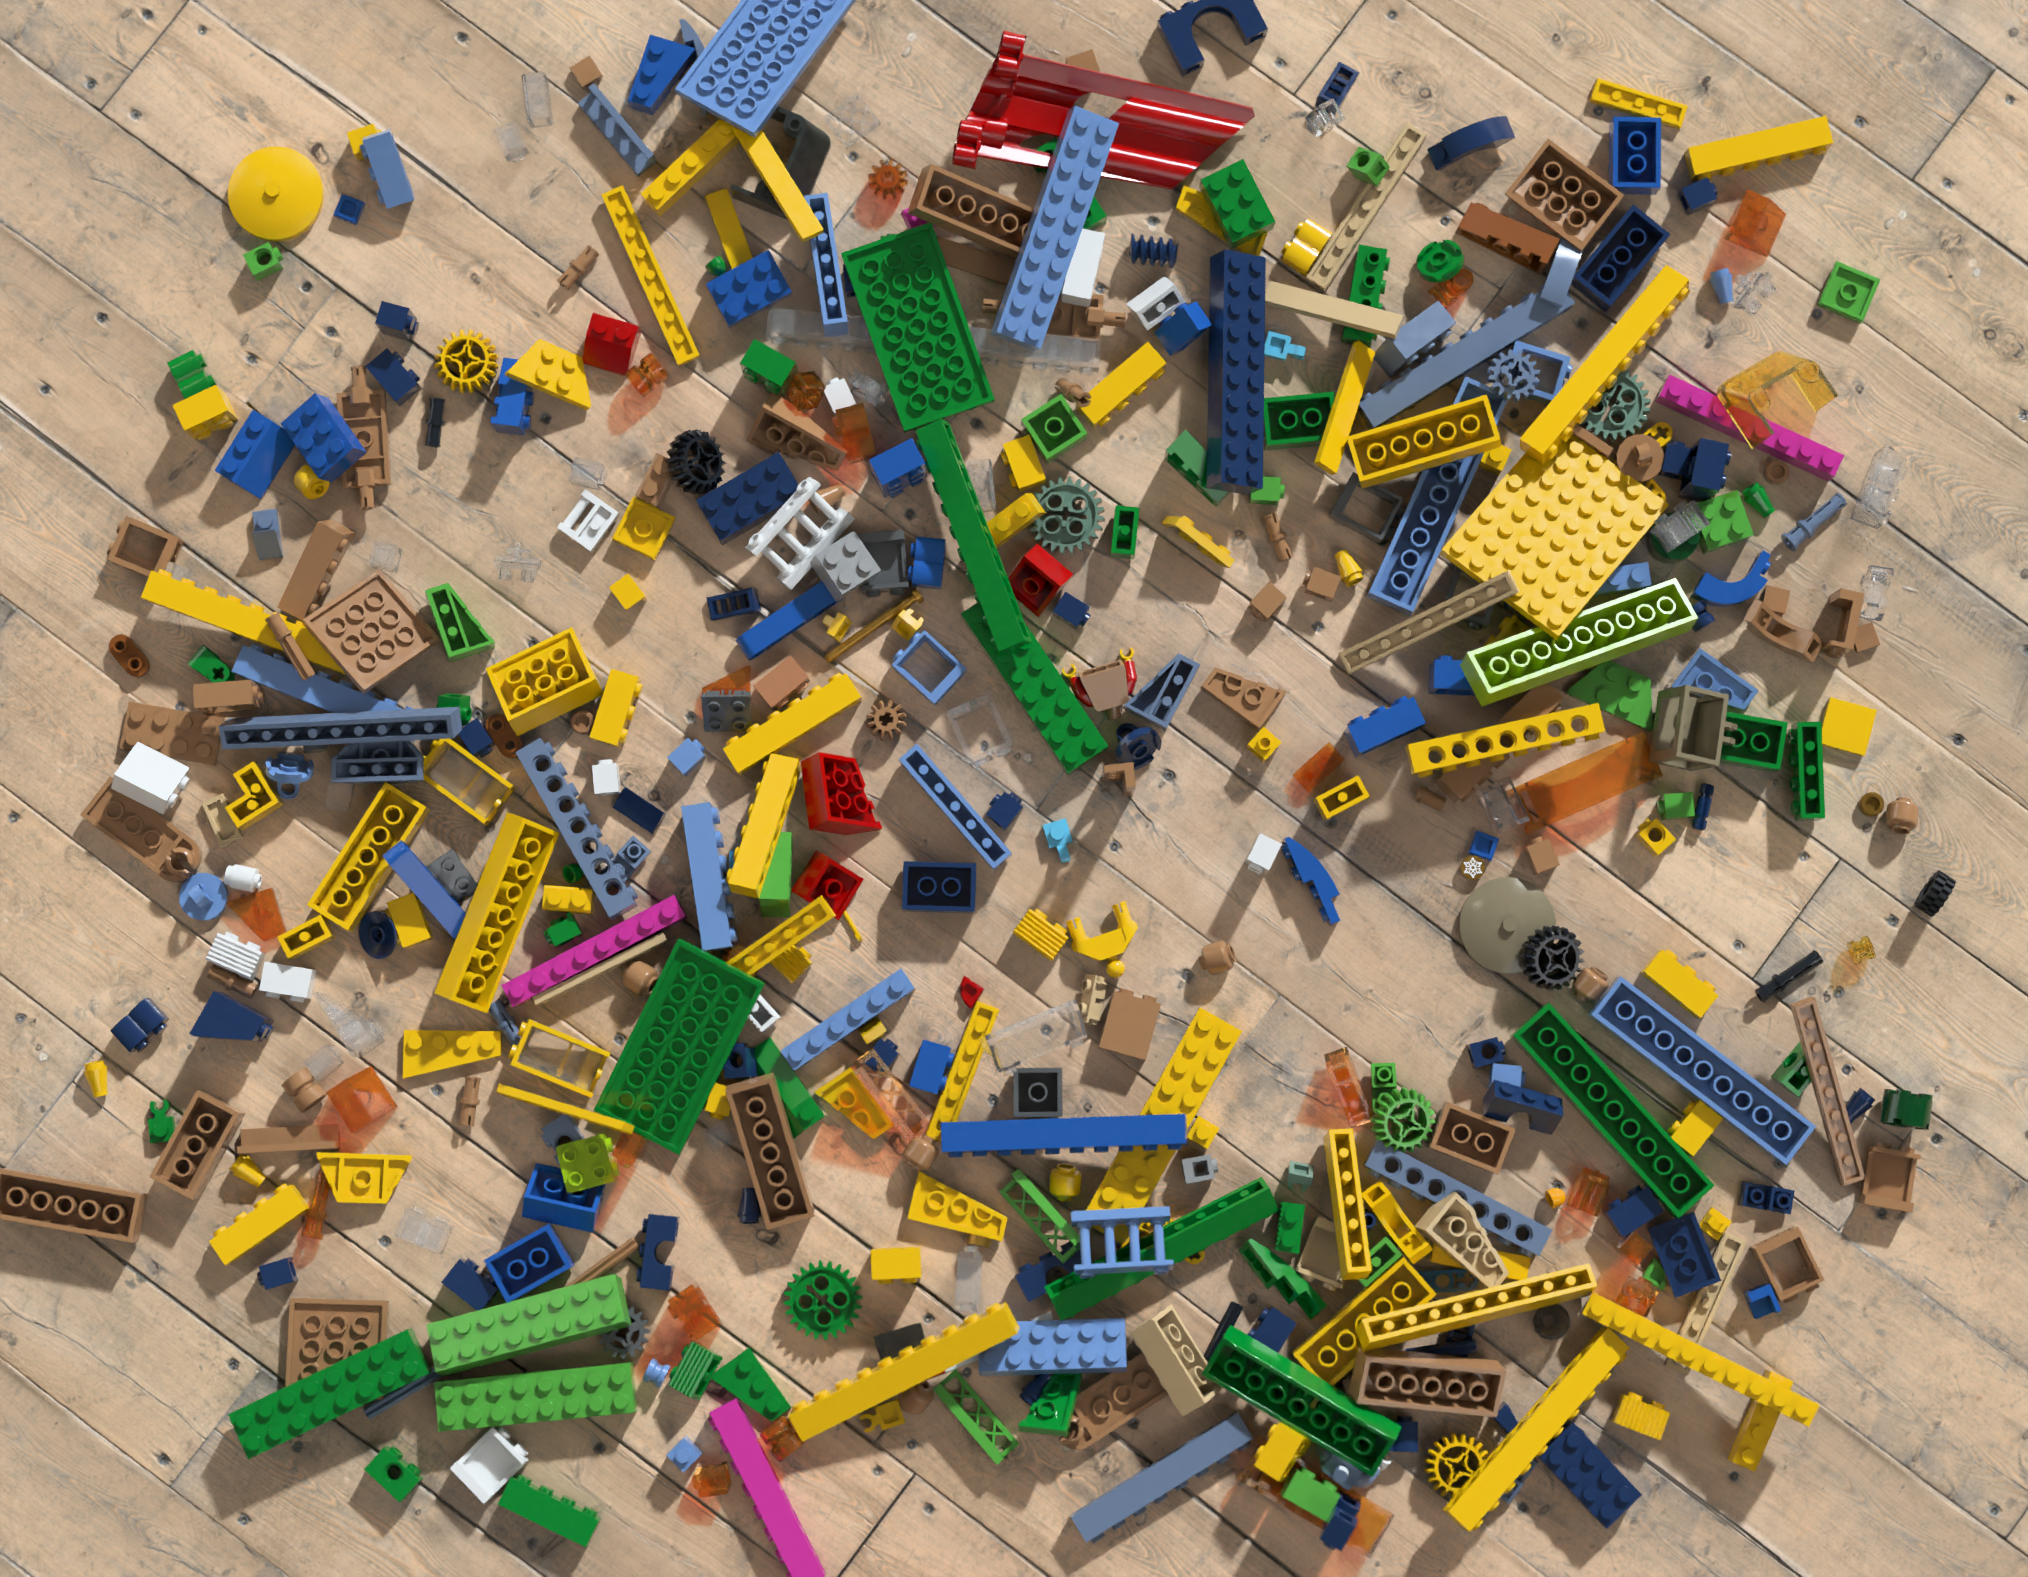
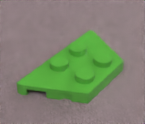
M1611 660L1598 665L1566 692L1567 695L1586 704L1599 703L1600 710L1648 732H1651L1653 729L1651 679Z

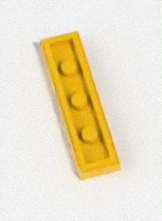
M1600 78L1596 79L1589 101L1636 117L1661 118L1662 125L1678 130L1681 129L1688 107L1678 102Z
M725 188L706 195L705 199L730 267L734 269L753 257L729 192Z
M1433 1244L1430 1262L1464 1269ZM1497 1251L1509 1272L1506 1278L1515 1280L1527 1279L1530 1257Z

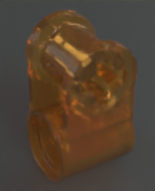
M1463 268L1450 280L1434 285L1427 293L1433 295L1436 301L1439 300L1443 307L1447 309L1471 289L1474 276L1471 271ZM1460 276L1465 277L1468 280V285L1459 286L1456 278Z

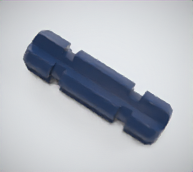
M1703 783L1700 786L1699 793L1701 795L1697 800L1696 818L1693 819L1692 828L1695 830L1703 831L1706 829V818L1709 815L1712 801L1710 796L1714 792V786L1711 784Z

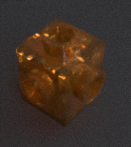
M815 371L795 373L786 396L798 411L818 407L826 386Z
M1628 1276L1626 1282L1621 1287L1616 1303L1647 1318L1652 1306L1656 1302L1659 1291L1651 1287L1653 1282L1639 1276L1638 1280Z

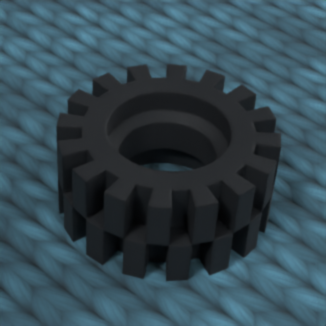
M1937 870L1929 878L1928 883L1924 885L1914 906L1927 915L1934 916L1943 907L1944 902L1948 900V896L1955 887L1956 880Z

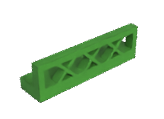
M1018 1168L1012 1174L1013 1180L1003 1187L999 1193L1064 1264L1080 1250V1236ZM1018 1184L1023 1190V1200L1012 1199L1007 1193ZM1026 1194L1031 1198V1200H1026ZM1017 1204H1022V1210ZM1026 1204H1034L1039 1207L1038 1217H1028L1025 1214ZM1042 1212H1043L1048 1218H1042ZM1032 1221L1038 1222V1228ZM1052 1222L1055 1225L1054 1235H1044L1041 1232V1223ZM1058 1230H1059L1064 1236L1058 1235ZM1048 1239H1054V1245ZM1057 1240H1068L1073 1247L1062 1255L1057 1250Z
M956 1369L933 1388L935 1393L997 1465L1019 1445V1442ZM953 1377H956L962 1384L961 1394L950 1393L944 1385ZM964 1387L971 1395L964 1394ZM954 1397H961L960 1403ZM963 1397L974 1398L978 1402L977 1413L966 1412L963 1408ZM980 1406L986 1413H980ZM970 1415L977 1416L976 1422L971 1418ZM979 1416L990 1417L994 1421L993 1431H983L979 1427ZM996 1425L1002 1432H996ZM986 1434L993 1435L992 1441L988 1438ZM995 1435H1005L1012 1444L1003 1452H1000L995 1446Z

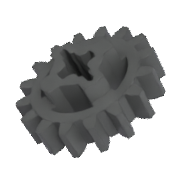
M634 1306L629 1309V1316L636 1322L631 1323L632 1326L628 1327L627 1338L624 1335H618V1331L621 1329L614 1330L609 1334L608 1332L599 1334L603 1336V1339L598 1341V1343H605L607 1345L604 1352L610 1349L613 1350L612 1357H616L618 1353H621L622 1359H625L628 1352L634 1357L636 1356L635 1349L643 1351L644 1348L641 1343L649 1342V1339L644 1337L645 1334L651 1332L650 1329H645L644 1327L649 1321H642L643 1312L635 1314ZM640 1330L639 1338L634 1344V1333ZM616 1340L618 1342H621L625 1348H619L615 1346L614 1344H612V1341Z

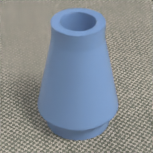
M1725 268L1710 272L1711 279L1709 281L1719 300V304L1734 301L1732 273H1729V269Z

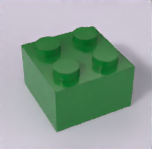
M756 339L752 341L740 362L745 379L754 384L760 382L766 386V391L777 395L779 393L785 396L798 374L795 361Z

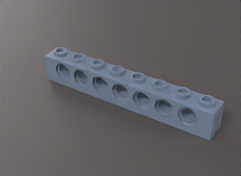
M539 738L516 751L515 753L609 918L615 920L637 907L635 899L638 896L631 885L629 887L626 886L623 880L626 878L620 865H614L611 858L615 856L608 844L605 846L602 844L600 837L603 835L596 823L593 825L590 823L588 817L591 816V813L585 803L580 805L576 796L579 795V792L573 782L568 784L564 776L568 773L561 762L556 763L553 758L556 752L550 742L545 743ZM542 761H549V768L544 772H540L538 765ZM553 782H561V787L557 792H550V785ZM565 802H572L573 807L571 811L563 813L561 810L562 805ZM578 822H583L584 830L581 833H574V825ZM588 843L596 844V850L592 854L585 853V847ZM606 863L608 865L607 872L603 875H598L596 871L598 865ZM612 884H619L620 891L614 896L609 895V887Z
M1375 1140L1363 1163V1166L1368 1168L1366 1173L1378 1179L1381 1175L1388 1178L1389 1185L1399 1190L1403 1186L1411 1190L1410 1196L1420 1201H1423L1424 1198L1432 1201L1431 1206L1453 1192L1459 1193L1462 1199L1472 1208L1476 1204L1482 1205L1484 1213L1477 1219L1480 1225L1484 1227L1487 1235L1489 1232H1492L1498 1236L1497 1241L1507 1246H1510L1511 1243L1519 1246L1518 1252L1530 1258L1533 1254L1540 1256L1552 1232V1229L1399 1150L1394 1152L1392 1146L1386 1148L1382 1141ZM1388 1159H1393L1397 1163V1169L1393 1173L1385 1170V1162ZM1411 1170H1415L1419 1175V1179L1415 1184H1410L1406 1179L1407 1173ZM1433 1181L1438 1182L1440 1185V1192L1435 1196L1431 1195L1428 1191V1186ZM1499 1215L1503 1216L1506 1221L1502 1229H1497L1494 1226V1219ZM1519 1227H1524L1527 1230V1237L1522 1241L1518 1240L1515 1235Z

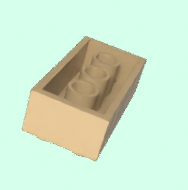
M1172 1304L1151 1315L1130 1331L1134 1343L1142 1350L1147 1364L1153 1368L1161 1386L1166 1389L1174 1407L1182 1416L1204 1405L1223 1389L1220 1385L1201 1375L1208 1362Z

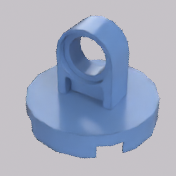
M279 753L278 758L272 759L271 756L265 761V773L270 779L277 781V793L280 797L287 800L293 799L298 795L300 783L306 782L314 775V763L311 759L310 761H305L304 755ZM284 783H292L295 789L287 792L281 786Z
M197 873L190 876L182 884L179 892V903L182 910L189 917L199 921H210L219 917L225 911L229 892L224 882L218 876L209 873Z

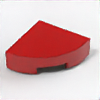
M964 976L960 986L961 997L964 1003L972 1009L984 988Z

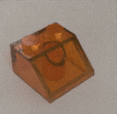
M1747 189L1741 197L1724 239L1768 257L1786 213L1770 198Z
M372 1066L345 1079L326 1092L351 1133L360 1132L398 1107Z

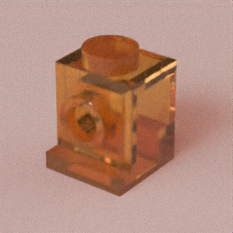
M727 1461L717 1465L697 1468L695 1475L692 1476L693 1488L698 1490L699 1498L728 1494L732 1481Z

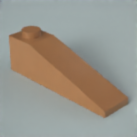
M773 392L762 406L746 439L747 442L767 453L775 454V452L788 455L790 459L802 458L809 460L811 464L837 471L848 452L793 403Z

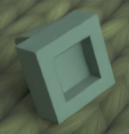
M1290 1161L1287 1174L1288 1188L1292 1189L1293 1184L1298 1183L1302 1184L1301 1191L1305 1192L1308 1186L1312 1184L1314 1165Z

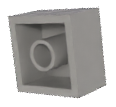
M855 531L820 551L810 561V564L836 602L859 589L860 586L875 579L881 571Z

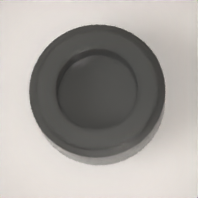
M327 745L303 746L304 753H318L328 750Z

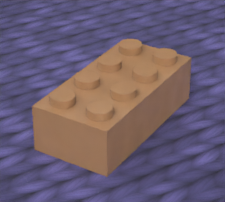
M196 1090L149 1177L191 1200H198L245 1113L205 1091Z

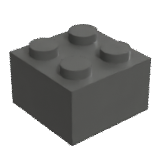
M1013 1068L1014 1117H1063L1062 1068Z

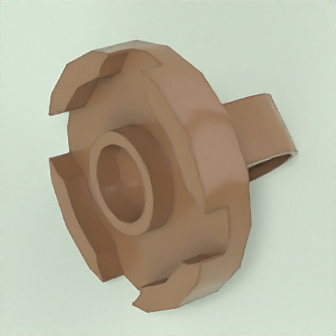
M1644 434L1632 435L1626 438L1618 447L1615 455V463L1624 475L1631 476L1639 483L1653 479L1662 469L1664 454L1660 444L1652 437Z

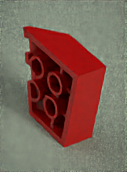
M818 752L800 762L809 830L851 835L882 829L880 821L876 822L872 810L875 808L872 800L868 801L864 792L866 785L855 758Z

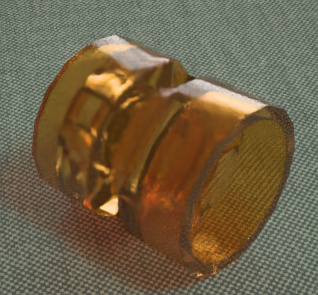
M648 353L640 360L639 366L634 365L624 373L643 397L654 390L655 383L660 385L670 377L652 353Z
M785 1415L759 1434L766 1445H772L771 1452L779 1462L805 1443L801 1441L797 1432L791 1431L792 1425Z

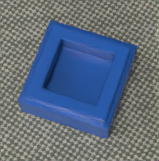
M342 194L333 216L357 226L365 203Z
M1476 830L1468 854L1491 862L1499 838Z

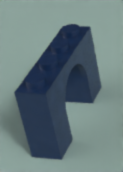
M1192 0L1183 4L1180 10L1174 13L1168 11L1159 17L1157 28L1182 77L1204 65V58L1191 31L1194 22L1202 15L1220 13L1227 16L1234 23L1245 46L1267 36L1268 28L1254 0H1198L1196 2Z

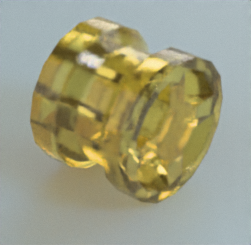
M1868 936L1861 937L1860 941L1847 942L1850 957L1856 965L1862 963L1866 958L1869 960L1875 958L1874 947Z

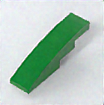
M1251 1238L1238 1250L1267 1290L1275 1286L1289 1305L1296 1301L1310 1320L1318 1316L1327 1307L1316 1291L1291 1266L1263 1245Z

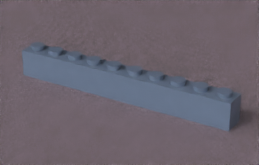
M1543 284L1540 287L1541 291L1533 295L1531 292L1520 299L1521 303L1514 308L1512 305H1509L1500 311L1501 316L1494 320L1492 317L1488 318L1480 324L1481 328L1477 331H1467L1459 337L1461 340L1453 345L1452 342L1446 344L1439 349L1441 353L1435 357L1428 355L1419 362L1421 365L1414 370L1412 367H1409L1399 374L1401 378L1394 382L1390 379L1379 386L1380 391L1375 394L1369 392L1362 396L1357 409L1370 430L1381 427L1512 346L1516 340L1520 341L1570 310L1575 304L1573 298L1568 292L1562 308L1541 301L1539 298L1544 286Z
M459 707L229 718L219 726L222 750L454 738L462 731Z

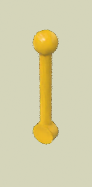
M845 910L843 916L858 942H861L863 939Z

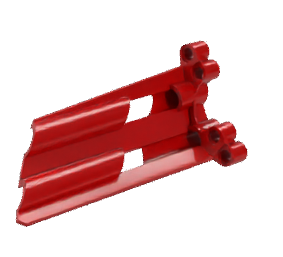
M1003 31L997 56L985 76L966 119L960 121L953 148L952 165L975 170L977 157L1048 169L1053 154L1020 147V143L1028 138L1042 134L1059 137L1067 112L1073 107L1075 101L1085 94L1096 93L1127 100L1122 107L1108 118L1118 122L1119 125L1100 178L1172 190L1255 115L1253 107L1023 54V48L1027 36Z

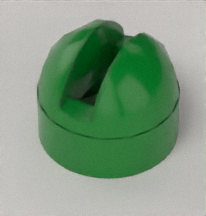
M719 255L712 259L705 268L711 275L721 276L726 271V264Z
M578 863L568 864L562 870L564 879L570 884L578 882L584 875Z

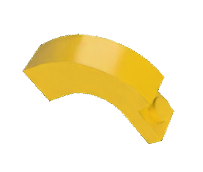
M1380 1180L1362 1193L1363 1200L1378 1222L1412 1264L1432 1251L1429 1243L1413 1226L1391 1192Z

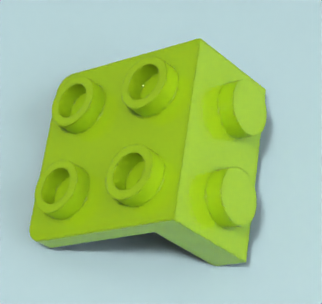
M606 1134L588 1137L557 1147L556 1151L565 1187L569 1193L618 1181L617 1176L620 1175L617 1161L613 1162L611 1152L614 1151L611 1137H606Z

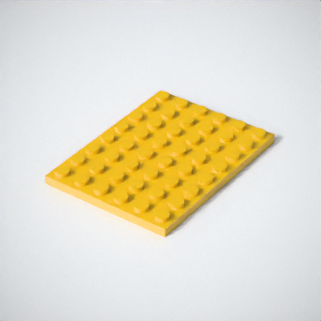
M1573 435L1566 442L1562 441L1558 446L1559 449L1552 459L1548 458L1544 464H1541L1525 453L1440 552L1442 556L1480 584L1510 570L1520 592L1503 601L1556 640L1669 506L1667 502L1631 476L1624 475L1619 467Z

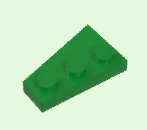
M750 1347L717 1370L711 1378L771 1422L792 1407Z
M1082 1373L1053 1374L1044 1387L1043 1394L1039 1400L1030 1407V1413L1025 1420L1022 1419L1019 1423V1431L1067 1437L1083 1377Z

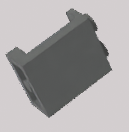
M904 530L857 534L881 569L875 579L860 586L861 593L866 594V597L881 596V592H890V595L905 594L904 590H909Z

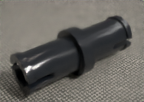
M430 398L429 416L425 421L427 425L425 446L441 447L442 426L445 425V421H443L445 399Z

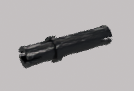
M1813 950L1782 973L1774 974L1770 981L1756 989L1757 997L1761 1002L1765 1003L1780 991L1783 993L1791 983L1822 964L1823 959L1817 951Z

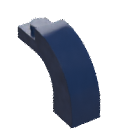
M1499 116L1463 127L1441 138L1442 141L1427 150L1436 171L1475 152L1498 148L1516 137L1507 116Z

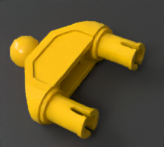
M1126 901L1119 903L1122 913L1118 904L1111 906L1118 927L1116 930L1089 938L1086 937L1080 917L1074 918L1077 929H1075L1072 919L1066 921L1073 941L1071 943L1072 951L1099 962L1107 959L1106 972L1112 978H1119L1124 974L1125 965L1116 956L1123 954L1138 929L1137 923L1131 919Z

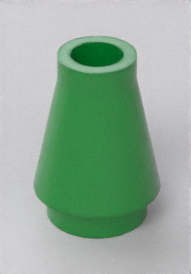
M1754 482L1741 493L1744 496L1743 500L1761 514L1763 518L1768 517L1775 511L1763 485H1759L1758 482Z

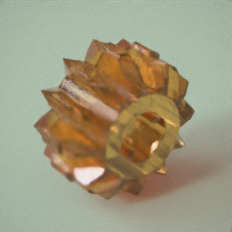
M892 159L889 160L888 165H885L884 161L880 160V168L873 165L872 170L874 173L868 174V179L871 180L869 188L875 189V196L883 193V200H887L888 194H891L892 199H896V191L899 194H903L904 189L902 186L908 185V180L904 179L907 176V171H901V163L893 166ZM884 177H892V182L887 181L884 183Z

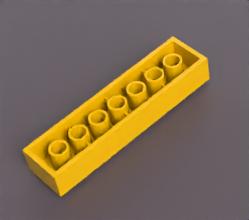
M506 813L434 992L435 994L488 1013L559 832L523 817Z

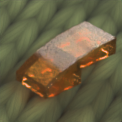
M1328 742L1301 766L1293 776L1309 793L1346 759Z

